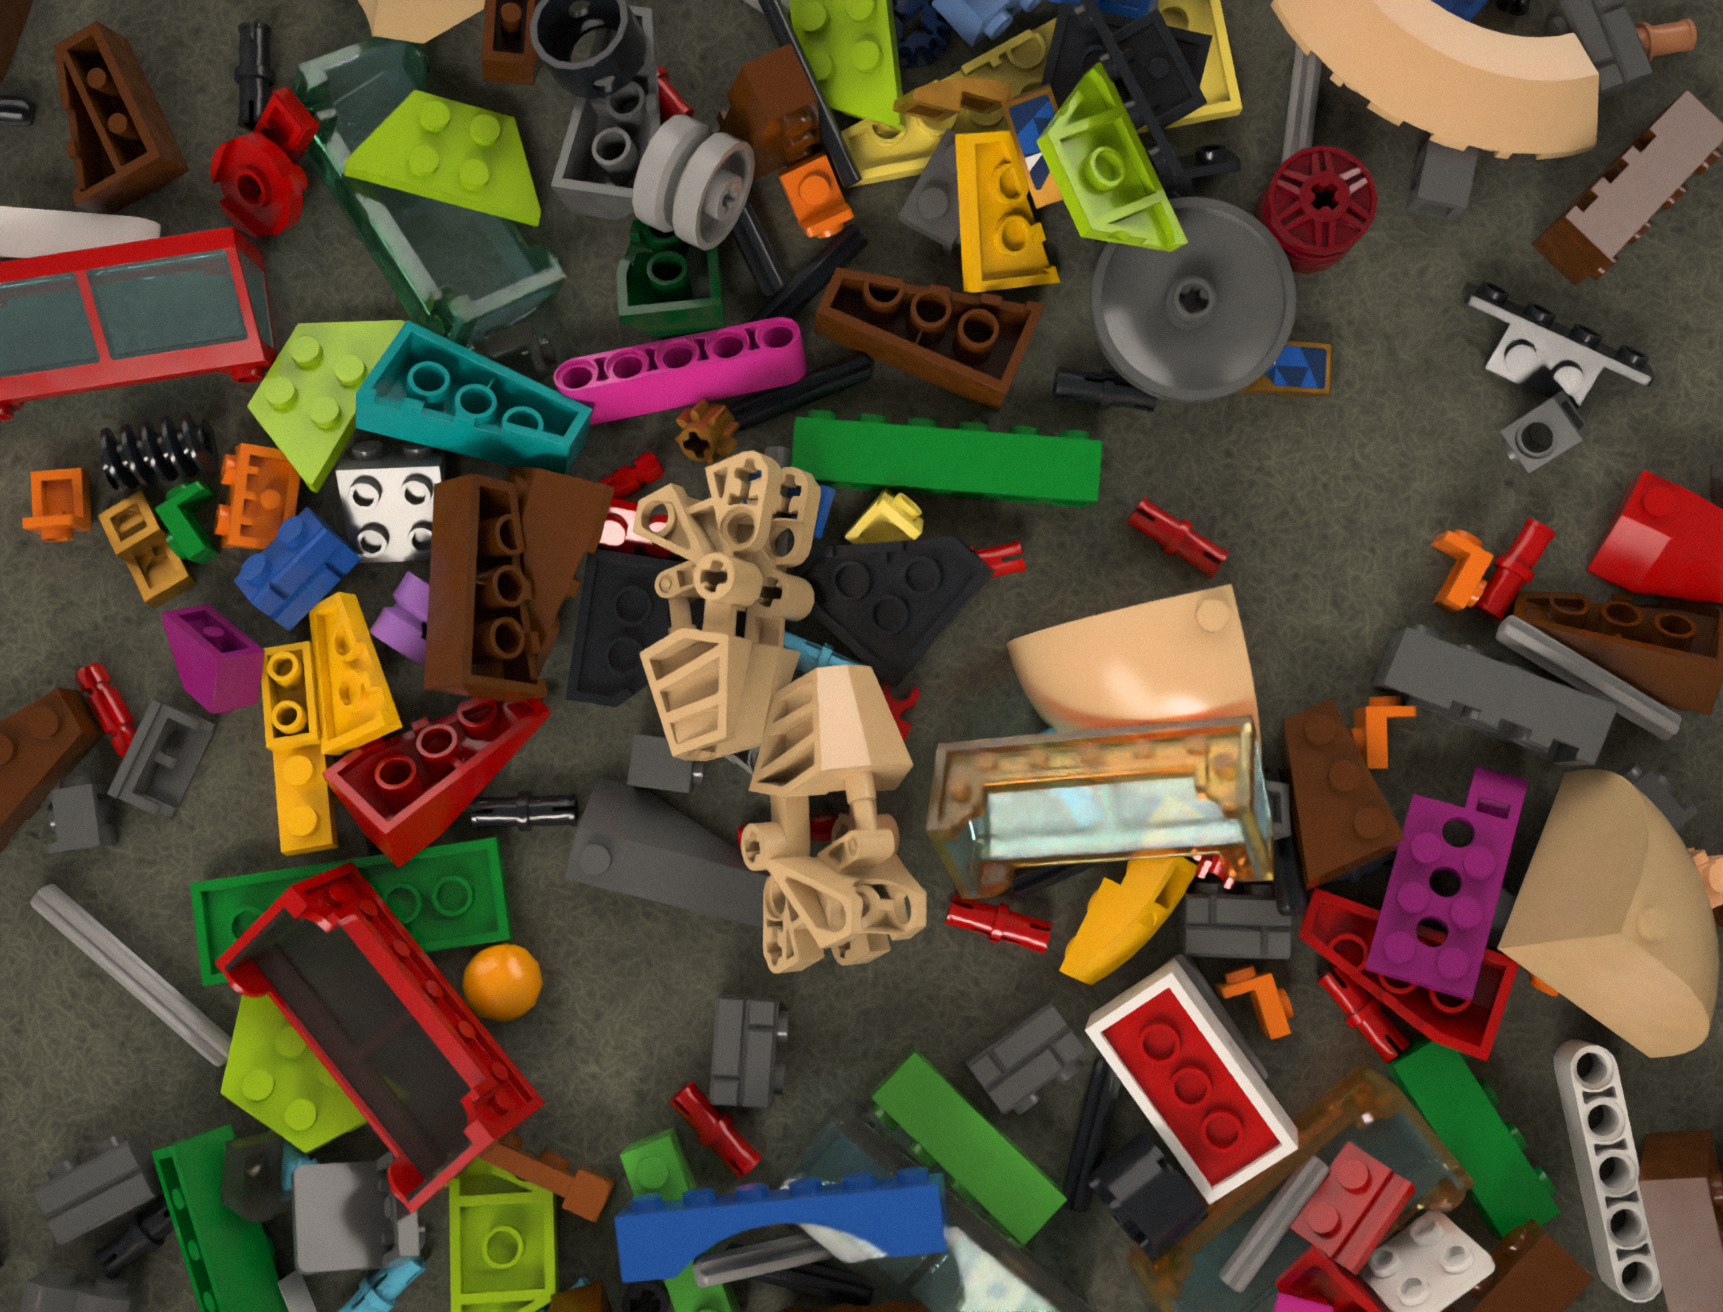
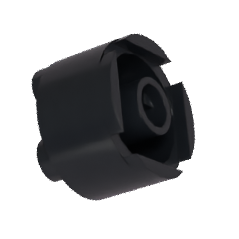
M1140 1132L1097 1167L1085 1181L1102 1203L1106 1204L1113 1212V1218L1132 1241H1135L1147 1258L1154 1263L1202 1224V1221L1209 1214L1203 1202L1178 1170H1174L1163 1158L1165 1155L1143 1132Z

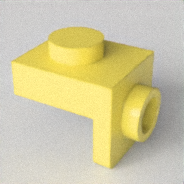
M885 488L846 531L845 538L852 544L911 540V538L916 540L923 530L924 520L919 517L922 511L905 494L899 492L895 496Z

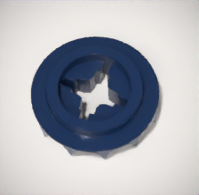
M892 0L899 66L920 68L927 66L939 59L950 43L952 26L931 5L933 0ZM922 11L921 28L926 33L922 34L915 31L903 43L904 24L899 20L911 21L914 16H918L919 12Z

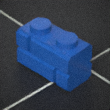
M306 507L298 516L291 517L283 522L278 530L277 537L261 553L250 556L243 563L240 574L234 579V582L255 607L290 632L362 557L348 544V541L310 508Z

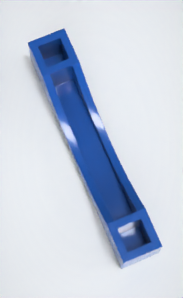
M909 1167L896 1171V1178L875 1180V1175L872 1172H858L843 1176L842 1183L821 1185L820 1178L809 1177L790 1181L788 1183L789 1188L768 1190L767 1183H750L736 1187V1194L715 1196V1189L699 1188L684 1192L682 1194L683 1199L663 1201L662 1194L649 1193L632 1197L630 1204H627L614 1217L622 1283L676 1278L694 1258L717 1242L747 1229L776 1223H809L838 1229L869 1242L890 1257L947 1252L951 1233L943 1173L929 1174L927 1167Z

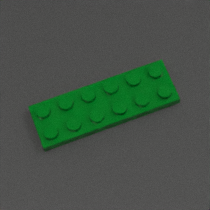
M500 837L427 847L400 868L385 854L190 883L202 986L228 982L215 962L291 885L351 861L425 953L511 940L514 936ZM284 907L254 938L261 936L289 913L288 910ZM300 918L274 939L273 942L274 946L295 972L369 961L342 927L326 933L316 923Z

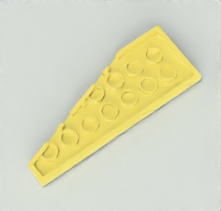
M1159 0L1158 9L1167 26L1212 35L1200 84V89L1207 100V104L1164 129L1239 115L1243 108L1221 1ZM1057 17L1032 31L1028 29L961 66V70L943 80L982 78L1012 83L1010 98L1041 87ZM960 108L959 113L940 123L905 114L907 129L900 131L868 119L841 131L861 174L862 180L847 188L922 174L947 128L958 134L1010 131L1003 108L989 115ZM1145 125L1138 129L1136 132L1137 134H1140L1149 131Z

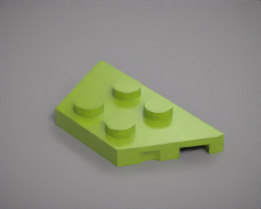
M789 0L792 27L830 109L841 111L845 115L862 120L865 118L882 123L899 131L907 129L905 114L893 111L894 101L902 97L903 92L892 0Z
M1101 62L1096 63L1086 71L1036 140L1039 149L1081 237L1167 252L1177 250L1187 244L1188 241L1122 103L1114 82L1110 81Z
M414 90L345 162V176L538 227L541 209L515 117Z
M406 321L298 323L247 405L252 415L271 437L311 491L319 492L356 429V392Z
M268 994L259 998L242 995L220 1093L306 1155L331 1143L333 1139L340 1135L351 1132L368 1123ZM369 1064L399 1104L407 1102L411 1093Z
M466 1149L455 1153L449 1152V1165L463 1154ZM480 1159L449 1185L451 1312H536L550 1303L551 1295L559 1293L557 1194Z

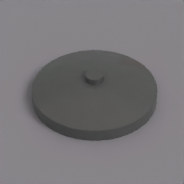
M1181 197L1170 199V205L1188 243L1177 250L1167 252L1108 242L1097 262L1090 286L1089 308L1092 328L1096 340L1109 363L1125 380L1139 390L1162 400L1176 403L1195 404L1217 401L1236 394L1255 382L1273 365L1283 351L1293 328L1296 314L1297 298L1294 275L1282 246L1269 229L1248 212L1235 205L1211 198Z

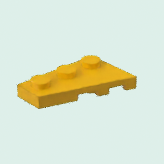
M994 131L955 134L963 291L975 293L1061 283L1056 267L1049 265L1042 244L1046 237L1041 222H1035L1027 199L1030 189L1011 132Z
M337 592L318 602L309 611L321 751L322 754L339 756L402 728V724L356 594Z

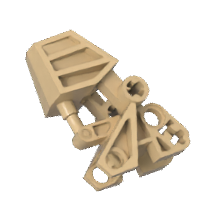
M755 451L741 452L705 468L711 498L700 501L688 497L683 487L670 483L638 500L632 533L688 559L686 562L662 571L656 577V593L669 601L672 627L668 628V636L639 653L672 757L682 760L708 761L761 746L774 694L791 683L801 654L799 651L783 648L785 621L798 622L806 618L814 604V591L811 584L806 579L786 573L787 568L802 564L809 555L820 503L821 488L812 474L795 467L780 468L773 458ZM758 470L762 471L760 478L748 482L750 473H756ZM797 485L801 487L800 496L787 497L788 488H795ZM744 498L747 500V504H743ZM664 504L668 511V521L662 530L653 532L649 526L650 513L654 507ZM784 512L789 515L795 514L798 516L797 519L781 518V513ZM790 529L794 535V546L789 554L780 557L775 549V542L782 531ZM704 598L706 600L703 629L697 630L696 625L692 624L690 603ZM747 607L744 638L736 637L737 611L745 612Z
M838 665L817 667L774 694L748 790L770 795L771 822L748 824L744 828L741 838V851L746 866L751 871L768 870L771 874L765 882L763 893V955L769 970L774 974L804 970L825 957L824 948H831L834 958L840 965L869 963L890 951L887 934L890 935L892 941L910 939L926 927L927 892L912 877L896 854L899 848L900 836L895 819L888 813L877 814L876 791L896 790L913 767V762L872 666ZM846 790L849 812L839 813V818L835 821L832 828V844L820 851L817 857H811L809 796L826 795L828 792ZM906 895L911 904L910 919L908 918L904 901Z

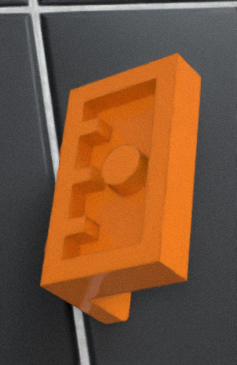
M240 443L233 448L232 455H224L220 483L228 485L225 505L218 504L214 518V534L221 535L220 547L230 549L239 547L263 551L277 537L278 530L283 522L294 517L296 514L300 475L282 452L276 448Z

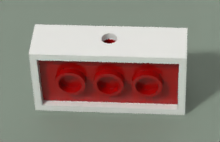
M1175 958L1090 1014L1085 1028L1086 1033L1209 1205L1298 1149L1297 1127Z

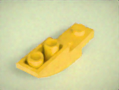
M305 641L262 648L265 651L261 674L266 747L273 752L281 853L291 856L338 848L335 803L340 802V800L322 775L325 770L335 764L334 755L322 754L312 643Z
M1166 791L1161 803L1153 810L1150 816L1149 828L1138 850L1132 854L1127 863L1126 875L1121 885L1104 877L1099 889L1091 896L1087 906V914L1076 936L1069 941L1066 947L1065 959L1059 969L1060 972L1092 986L1133 957L1154 936L1186 893L1196 874L1195 869L1197 865L1184 858L1205 812L1183 798Z

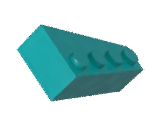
M407 320L356 392L355 428L511 467L539 468L567 475L587 443L593 409Z

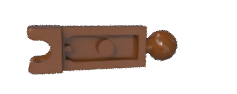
M455 1110L448 1111L439 1116L434 1123L433 1139L443 1151L455 1153L468 1149L473 1145L463 1132L468 1123L466 1114ZM513 1133L481 1158V1160L564 1197L563 1209L595 1223L601 1218L617 1180L586 1166L581 1167L577 1173L567 1169L571 1162L569 1159L550 1150L542 1149L538 1156L520 1148L524 1139Z

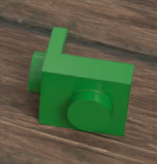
M187 481L175 486L166 494L165 498L167 501L156 507L155 510L169 530L164 537L173 552L182 560L187 558L188 560L205 565L221 553L193 513L218 496L213 487L201 481L194 483Z

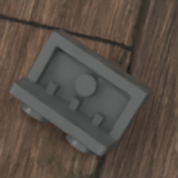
M947 128L899 213L898 221L942 244V252L951 257L958 244L961 245L955 134L958 133Z

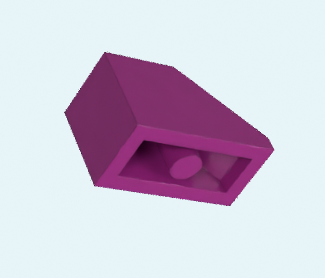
M210 604L163 612L162 623L183 688L211 714L230 713L237 708L258 704L265 653L260 646Z

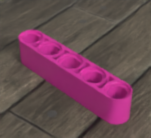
M774 317L576 357L559 365L554 372L553 379L559 393L593 409L590 425L693 405L697 404L702 398L708 402L787 386L798 382L804 377L807 372V360L798 324L790 318Z

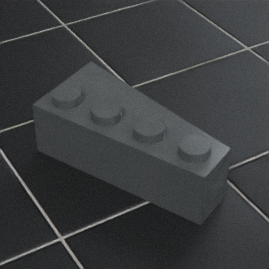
M1413 624L1412 628L1405 627L1393 632L1371 687L1392 696H1399L1401 700L1557 766L1595 765L1618 709L1617 705L1539 677L1535 672L1524 667L1504 664L1489 658V653L1467 644L1456 646L1441 640L1442 634L1424 625Z

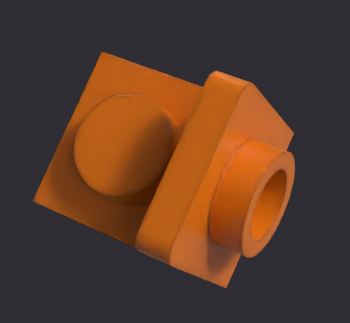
M822 151L776 172L798 225L809 238L817 236V238L832 236L845 227L844 222L854 217L851 207L843 198L828 158Z

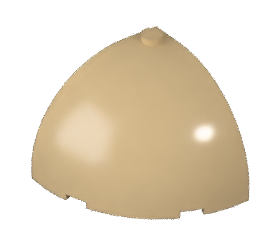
M1232 584L1086 617L1036 631L1006 643L1021 687L1041 719L1048 727L1055 728L1068 749L1076 757L1095 771L1115 782L1149 795L1164 797L1167 791L1188 802H1209L1208 800L1233 790L1246 779L1260 780L1261 738L1258 709L1248 652Z
M1584 769L1565 773L1497 949L1649 1058L1675 1056L1689 1052L1701 1045L1708 1036L1715 1011L1719 985V947L1716 924L1702 876L1683 840L1664 814L1632 783L1621 775L1601 769Z

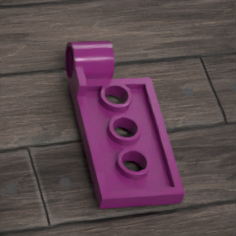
M1475 765L1463 807L1417 794L1412 795L1402 830L1405 839L1396 852L1365 970L1468 1001L1472 1000L1521 813L1528 779ZM1451 822L1465 824L1471 830L1472 842L1468 846L1461 848L1449 845L1443 837V827ZM1441 870L1451 872L1459 881V892L1451 897L1437 895L1430 887V876ZM1424 920L1439 922L1446 930V942L1438 947H1428L1422 944L1416 935V926Z

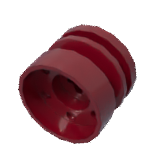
M1320 145L1299 150L1281 164L1257 201L1254 217L1269 229L1282 246L1292 271L1309 274L1327 270L1343 259L1358 240L1363 237L1375 217L1378 197L1373 177L1361 160L1343 149ZM1321 198L1325 201L1326 206L1317 210L1312 205V202Z

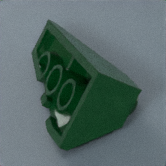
M638 218L637 221L633 220L629 232L630 243L625 258L620 259L616 271L618 317L620 322L664 340L727 327L719 244L714 249L704 251L682 241L675 235V231L664 233L642 223Z

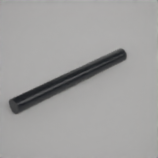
M758 0L779 47L781 48L791 43L818 99L820 136L844 188L858 183L862 180L861 174L781 1Z

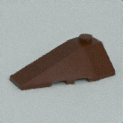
M512 466L511 473L505 481L515 483L525 546V551L520 553L519 557L522 573L526 580L530 579L533 598L526 601L531 632L538 631L541 652L534 653L539 677L560 631V621L556 615L568 596L575 597L581 581L574 577L585 551L592 554L596 551L602 537L615 488L539 468Z
M1519 591L1517 593L1513 609L1514 616H1517L1661 704L1672 706L1682 711L1711 714L1723 683V604L1705 601L1700 603L1683 601L1682 598L1659 596L1658 605L1632 604L1633 600L1630 594L1615 593L1612 594L1611 601L1590 603L1585 596L1575 592Z

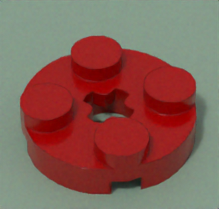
M259 131L247 133L218 146L212 157L210 174L212 185L220 182L225 198L218 202L227 218L242 232L257 238L265 235L272 237L293 228L299 221L302 213V193L308 187L307 177L303 169L297 164L291 163L283 150ZM257 183L261 189V195L257 193Z

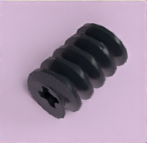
M189 412L182 414L181 428L179 429L176 428L171 417L164 416L161 419V432L159 433L156 432L152 422L149 420L141 422V436L138 437L129 424L121 426V440L118 441L110 428H103L100 433L101 463L108 483L115 490H118L119 486L126 490H132L139 485V482L146 486H152L159 481V478L166 482H173L178 478L179 474L186 478H193L198 474L199 469L205 474H213L218 470L219 457L213 428L206 419L202 420V424L197 425Z

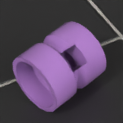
M407 571L393 592L396 604L394 607H384L369 632L406 657L425 666L429 582Z

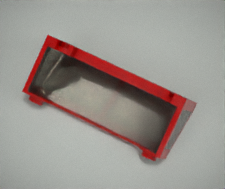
M352 861L291 885L215 962L216 966L227 978L231 988L237 993L253 998L263 997L268 994L396 1157L389 1165L387 1171L391 1191L403 1202L411 1214L439 1195L546 1104Z

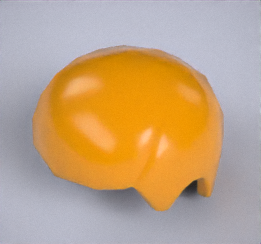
M507 942L494 944L475 954L466 966L462 979L466 1003L479 1017L496 1022L512 1021L527 1013L536 1004L543 986L539 963L525 948L515 944L511 945Z

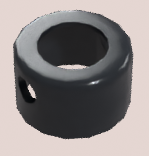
M541 0L535 7L530 23L531 44L560 87L576 97L596 99L612 95L631 82L641 69L646 53L644 31L625 0H582L590 2V5L574 12L569 11V8L575 1L580 0ZM600 28L617 31L616 37L604 51L592 59L576 63L571 62L574 46L582 36L591 30Z

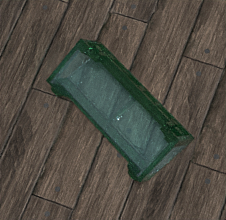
M373 37L298 64L291 90L320 125L305 154L415 324L473 351L555 299L566 278L561 260L554 251L548 250L541 244H535L529 248L512 220L344 175L346 159L414 90L429 93L425 84L427 73L430 71V62L420 44Z

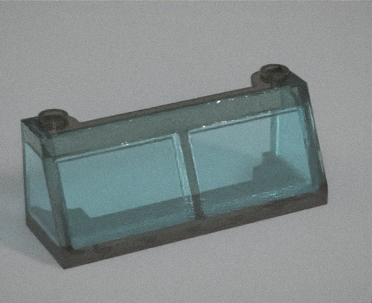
M848 1094L772 1190L789 1188L788 1183L790 1181L801 1178L817 1177L821 1179V1185L842 1183V1177L852 1173L872 1172L876 1180L896 1178V1171L904 1168L927 1166L889 1136V1131L881 1124L874 1130L876 1123L866 1115L868 1110ZM928 1168L929 1174H936L930 1168ZM944 1181L951 1233L947 1252L890 1257L869 1242L838 1229L809 1223H782L792 1231H795L798 1227L802 1228L889 1301L898 1300L904 1303L924 1302L927 1312H1098L1087 1289L1070 1275L1062 1281L1061 1274L1052 1264L1049 1266L946 1181Z

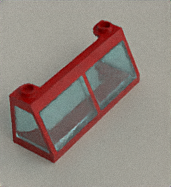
M234 227L0 262V421L14 418L13 411L22 409L23 402L195 375L221 372L222 374L232 376L233 382L236 383L258 382L264 379V373L269 371L277 358L263 253Z

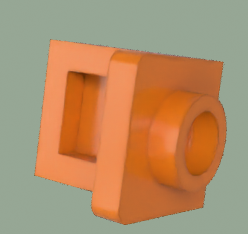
M70 468L30 472L33 517L22 518L23 529L41 534V541L46 542L74 540V532L92 531L88 470Z
M1456 529L1454 532L1448 530L1435 536L1431 545L1456 559V562L1435 597L1433 604L1448 613H1453L1464 609L1465 606L1471 608L1478 601L1487 584L1481 578L1494 555L1481 548L1483 542L1476 536Z
M1399 696L1369 697V706L1354 708V728H1349L1348 731L1368 769H1388L1387 718L1417 717L1416 706H1401V697Z
M1247 964L1224 972L1226 980L1214 984L1217 995L1224 999L1248 992L1262 1035L1273 1040L1291 1034L1287 1019L1293 1018L1292 1006L1284 988H1276L1272 973L1263 969L1256 971L1254 964Z

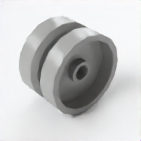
M674 115L658 129L650 140L640 161L634 181L632 199L635 217L642 223L664 233L675 231V235L682 241L704 251L714 249L730 233L746 204L754 175L755 159L753 148L748 142L726 132L713 134V131L707 124L687 115Z

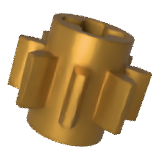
M702 398L693 409L686 407L675 420L682 427V430L674 439L676 442H679L681 450L689 459L699 462L707 461L711 466L720 456L727 458L738 445V442L731 436L740 425L734 422L733 415L725 405L717 403L708 404Z

